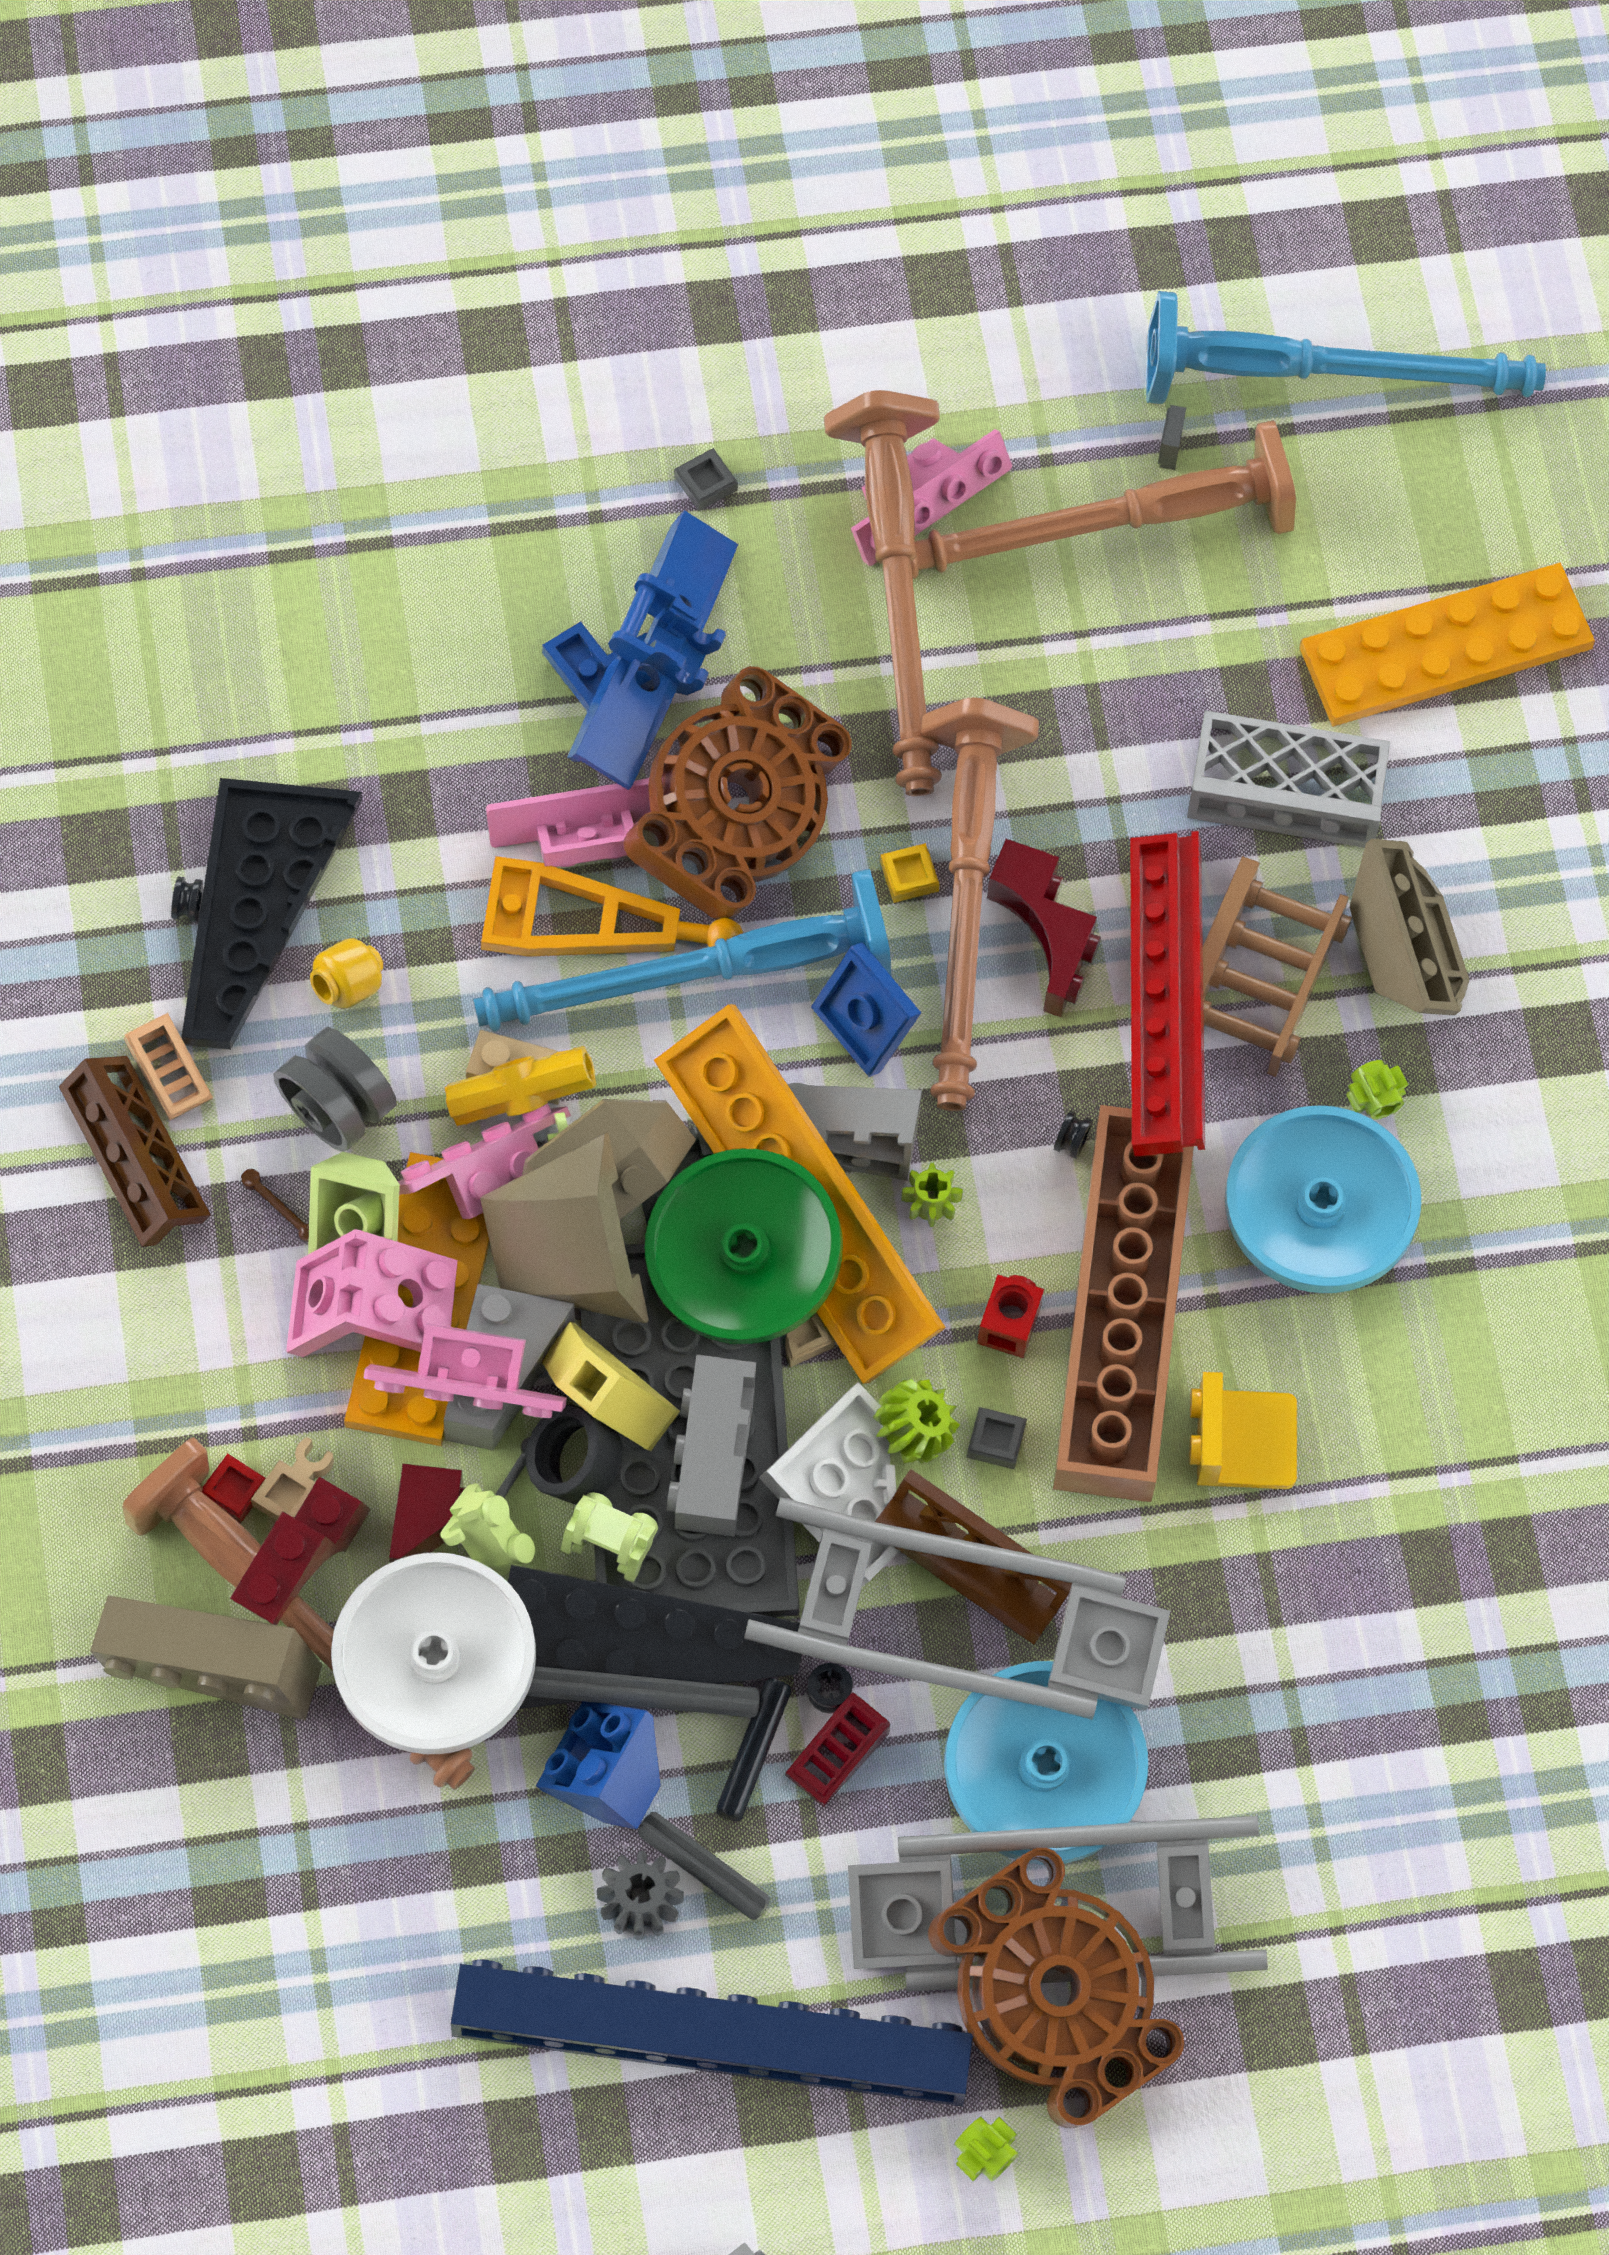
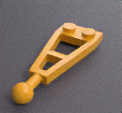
M495 856L481 939V950L527 957L675 951L676 940L707 944L708 947L715 946L717 939H730L742 934L743 930L736 921L730 918L717 919L710 925L679 921V908L554 866H545L544 863ZM540 884L603 904L599 934L532 936ZM618 909L664 924L663 932L614 933Z

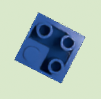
M582 1701L579 1709L572 1715L569 1727L555 1752L548 1758L545 1770L539 1778L536 1787L605 1824L637 1829L661 1787L653 1715L647 1710Z

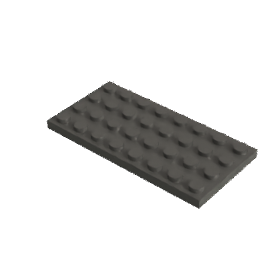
M645 1244L625 1245L630 1273L639 1274L649 1321L641 1323L580 1309L581 1329L680 1410V1412L652 1451L643 1448L619 1433L622 1442L621 1464L615 1480L602 1495L610 1500L614 1509L630 1516L634 1513H645L651 1516L658 1525V1531L633 1583L625 1580V1574L617 1571L619 1565L617 1562L618 1554L594 1544L596 1581L772 1617L799 1616L793 1521L775 1516L779 1499L759 1478L788 1450L780 1337L753 1344H730L708 1339L695 1333L679 1322L667 1310L659 1298L648 1274L645 1260ZM696 1354L756 1362L753 1410L734 1537L675 1529V1512L667 1511L670 1481H680L682 1465L673 1464L677 1434L686 1435L688 1418H680L684 1388L692 1389Z

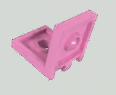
M354 1229L297 1260L286 1352L305 1357L351 1332L421 1352L425 1325L427 1323L451 1327L458 1260ZM399 1284L406 1286L412 1293V1308L404 1305L398 1296Z

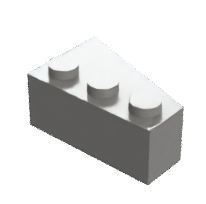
M803 1083L788 1084L842 1169L908 1181L918 1129L922 1090L815 1086Z
M478 1284L466 1330L526 1340L518 1389L530 1391L540 1374L543 1375L546 1370L542 1361L567 1324L569 1322L575 1323L574 1304ZM454 1394L453 1401H448L444 1416L445 1440L489 1450L495 1449L522 1405L503 1403L502 1410L481 1408L473 1405L474 1397Z
M696 1354L692 1389L684 1388L680 1418H688L686 1435L677 1434L673 1464L682 1465L680 1481H670L667 1500V1511L675 1512V1529L735 1536L754 1402L756 1362Z

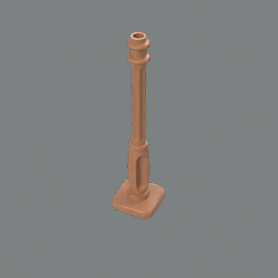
M1274 420L1257 424L1254 458L1247 460L1246 466H1230L1188 473L1152 483L1136 490L1127 489L1124 492V496L957 533L940 535L937 530H932L929 533V538L914 541V548H916L917 553L915 559L911 561L912 578H917L919 570L935 567L938 572L943 573L947 569V564L1127 524H1130L1133 528H1140L1142 524H1159L1202 517L1238 507L1254 501L1255 505L1265 503L1275 533L1282 534L1294 531L1295 487L1277 425Z
M975 697L961 699L922 715L921 734L923 737L934 739L939 744L950 747L959 754L952 801L951 861L948 867L949 871L954 875L942 1041L941 1052L932 1061V1065L939 1070L938 1082L933 1084L930 1089L931 1095L937 1099V1107L947 1111H962L966 1109V1101L971 1100L975 1095V1090L972 1086L968 1085L969 1073L977 1067V1061L970 1054L983 877L987 876L990 871L988 860L991 854L995 818L996 757L1037 740L1039 731V720L1037 718L996 702Z

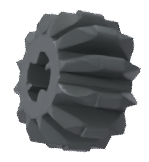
M641 1850L637 1854V1864L631 1865L629 1859L621 1854L617 1858L619 1871L605 1868L602 1872V1879L608 1885L597 1888V1899L606 1903L600 1910L603 1920L617 1917L614 1931L618 1934L625 1932L629 1925L634 1926V1938L638 1941L643 1938L645 1926H650L652 1932L656 1936H660L663 1934L664 1928L661 1919L668 1922H676L678 1911L673 1905H678L684 1901V1892L674 1888L680 1882V1875L678 1871L663 1873L666 1867V1859L663 1856H659L652 1865H648L647 1854ZM640 1887L643 1894L648 1889L649 1901L639 1903V1897L632 1901V1889Z

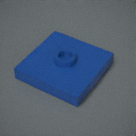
M863 942L850 947L811 1005L814 1012L868 1077L879 1074L921 1015V1011Z

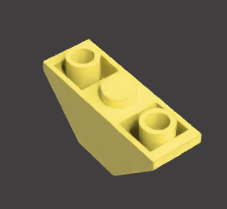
M574 1322L567 1324L542 1361L555 1385L591 1416L647 1450L652 1451L680 1412V1410Z

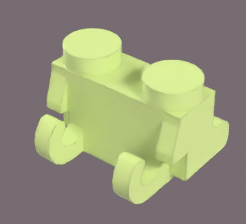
M478 1483L468 1485L451 1507L450 1511L453 1516L441 1532V1538L445 1544L453 1546L461 1543L471 1559L488 1566L501 1576L510 1572L511 1564L522 1566V1564L531 1562L535 1554L533 1540L529 1535L519 1533L509 1518L507 1501L502 1496H495L491 1490L483 1492Z
M592 1492L586 1496L583 1495L574 1508L573 1516L565 1528L560 1551L569 1555L573 1551L581 1555L586 1545L583 1542L584 1540L618 1554L617 1562L619 1565L617 1571L625 1574L624 1579L633 1583L638 1576L645 1556L652 1546L653 1538L658 1531V1525L651 1516L645 1513H634L630 1516L614 1509L607 1497L600 1493Z

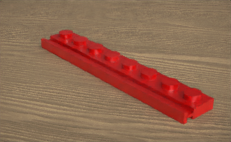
M1191 831V836L1178 837L1177 833L1130 838L1132 1148L1135 1157L1184 1152V1147L1197 1146L1198 1150H1205L1201 839L1199 831Z

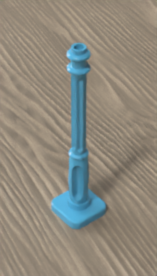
M1158 291L1148 327L1146 402L1154 404L1165 403L1174 373L1184 372L1185 367L1198 371L1249 377L1298 376L1306 379L1311 373L1479 385L1491 387L1496 395H1502L1505 389L1520 390L1524 397H1530L1534 390L1542 391L1546 378L1545 363H1537L1535 357L1530 354L1523 361L1508 360L1507 355L1503 352L1498 353L1495 359H1474L1331 348L1312 345L1309 339L1299 341L1288 337L1250 332H1188V327L1177 326V294L1167 291Z
M865 869L852 873L853 907L844 908L842 910L843 915H825L782 922L742 933L727 940L719 938L716 940L715 946L549 983L524 987L520 981H515L512 984V990L494 993L490 987H486L482 992L483 997L473 999L479 1027L489 1025L492 1031L497 1032L503 1022L519 1019L522 1025H527L530 1022V1016L701 978L721 975L724 979L729 980L737 975H753L796 968L848 952L851 946L861 942L866 945L892 977L890 948L870 869Z

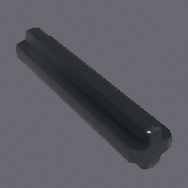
M772 1678L765 1681L760 1694L758 1713L749 1722L717 1804V1814L725 1819L739 1822L743 1818L791 1695V1687L783 1681Z

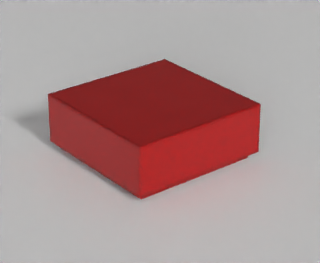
M227 1453L202 1487V1493L241 1524L253 1508L251 1498L266 1478Z

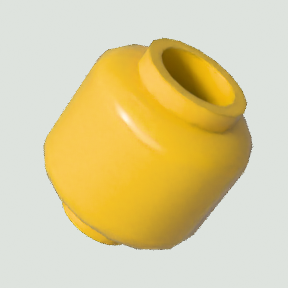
M355 938L344 939L316 956L313 961L312 972L310 973L311 986L323 1003L331 1004L340 1009L350 1008L374 995L379 990L382 984L381 971L383 970V960L374 947L367 946Z

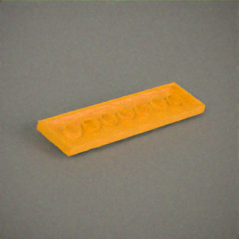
M728 1004L654 1059L659 1070L714 1154L743 1148L766 1150L783 1155L807 1169L828 1193L840 1220L843 1254L836 1283L823 1305L817 1310V1314L863 1384L870 1383L946 1328L735 1004Z

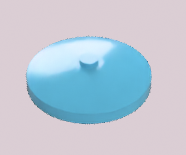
M1306 1106L1273 1116L1254 1129L1244 1140L1235 1154L1229 1169L1225 1187V1212L1231 1233L1239 1248L1253 1265L1264 1274L1298 1290L1313 1293H1339L1361 1288L1374 1282L1400 1261L1413 1240L1419 1222L1421 1188L1418 1174L1407 1151L1382 1125L1348 1109L1334 1106Z
M1053 1661L1022 1663L999 1671L992 1676L1048 1687ZM972 1692L960 1707L949 1730L945 1745L944 1773L954 1807L971 1832L1129 1823L1138 1809L1145 1791L1148 1776V1751L1141 1725L1131 1707L1097 1699L1095 1714L1091 1720L1042 1706ZM1107 1845L1048 1849L1055 1851L1065 1864L1093 1855ZM1031 1850L999 1851V1853L1009 1858L1017 1859ZM1038 1860L1029 1861V1864L1044 1865Z

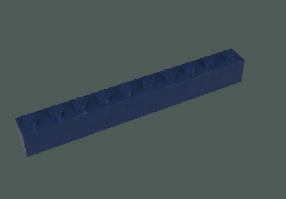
M485 1959L473 1960L472 1965L460 1964L450 2023L452 2037L961 2107H963L966 2095L973 2039L971 2033L962 2032L963 2028L961 2026L946 2022L933 2023L932 2028L913 2026L910 2019L895 2015L882 2016L881 2021L862 2019L859 2012L844 2008H834L830 2010L829 2014L811 2012L809 2011V2006L792 2001L780 2002L778 2007L759 2005L758 1999L748 1995L732 1994L728 1995L727 2000L708 1998L705 1991L690 1987L677 1988L676 1993L657 1991L654 1984L639 1980L626 1981L625 1986L606 1984L603 1977L587 1973L575 1974L574 1979L555 1977L552 1970L536 1966L524 1967L523 1972L503 1970L501 1963Z

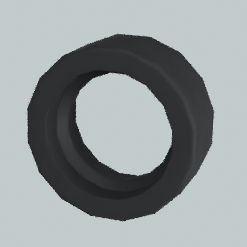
M572 1404L566 1405L561 1412L553 1411L552 1418H542L532 1431L526 1448V1468L530 1481L541 1493L575 1505L578 1504L583 1495L586 1496L592 1492L604 1494L615 1480L620 1467L622 1442L616 1430L594 1418L583 1408ZM585 1427L588 1436L586 1459L578 1473L568 1481L563 1482L559 1471L563 1447L573 1433Z

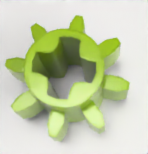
M1374 1060L1360 1066L1351 1074L1350 1077L1353 1083L1348 1086L1350 1091L1346 1096L1355 1112L1361 1113L1366 1111L1367 1115L1370 1114L1373 1120H1378L1392 1115L1404 1105L1401 1096L1406 1094L1404 1088L1409 1086L1399 1065L1389 1069L1383 1060Z
M930 1162L928 1169L920 1174L915 1170L910 1171L909 1182L912 1187L902 1188L901 1201L913 1202L909 1213L911 1220L919 1216L927 1220L930 1227H934L935 1221L943 1216L950 1220L954 1219L955 1208L952 1203L962 1201L963 1189L951 1187L955 1175L953 1170L944 1173L936 1169L934 1162ZM927 1191H935L937 1199L928 1198Z
M982 2117L977 2118L954 2143L962 2152L957 2158L956 2165L972 2181H975L981 2173L991 2182L994 2181L1012 2164L1019 2154L1011 2146L1016 2140L1014 2137L1017 2133L1000 2117L991 2125Z

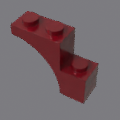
M1006 838L989 878L987 899L1009 909L1035 935L1045 955L1049 975V985L1046 991L1043 1011L1061 1018L1067 1002L1076 1004L1081 993L1085 977L1078 974L1083 962L1092 964L1101 941V937L1094 934L1097 917L1056 902L1064 877L1057 875L1060 857Z
M318 1477L295 1517L282 1511L230 1599L271 1624L277 1625L291 1602L316 1570L334 1554L346 1552L371 1509L359 1499L325 1479Z

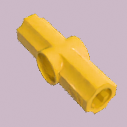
M581 1046L538 1059H534V1056L514 1059L496 1066L492 1072L449 1083L444 1088L450 1117L453 1118L456 1126H460L503 1113H507V1116L524 1114L546 1105L549 1100L592 1089L597 1084L591 1056L586 1051L585 1046Z

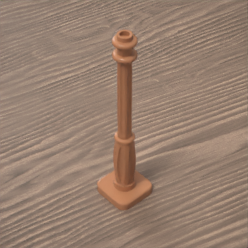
M874 390L863 393L824 416L825 433L831 438L861 443L865 447L867 510L876 549L875 559L879 564L883 565L900 741L894 744L892 752L896 757L903 759L904 769L897 773L895 782L900 787L906 789V795L925 796L934 792V785L940 782L942 773L931 765V756L939 748L938 742L934 739L923 737L921 734L922 715L926 714L911 569V561L915 559L917 553L916 548H914V496L904 443L907 439L939 422V403L933 399L886 390Z
M193 1437L177 1448L128 1495L122 1506L125 1524L137 1535L143 1536L154 1529L163 1519L167 1523L173 1522L198 1553L234 1587H237L261 1545L240 1523L202 1493L203 1488L200 1484L205 1480L210 1470L206 1448ZM297 1594L280 1620L287 1627L294 1628L308 1647L333 1671L331 1646L334 1629ZM469 1748L445 1754H419L412 1752L410 1754V1761L413 1764L419 1765L426 1762L436 1772L433 1783L439 1788L448 1784L453 1790H456L475 1770V1767L470 1763L473 1753Z

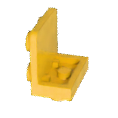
M1203 1372L1199 1389L1191 1388L1189 1408L1190 1418H1198L1197 1435H1191L1189 1443V1465H1197V1485L1269 1489L1292 1488L1297 1479L1296 1397L1290 1393L1223 1390L1222 1372Z

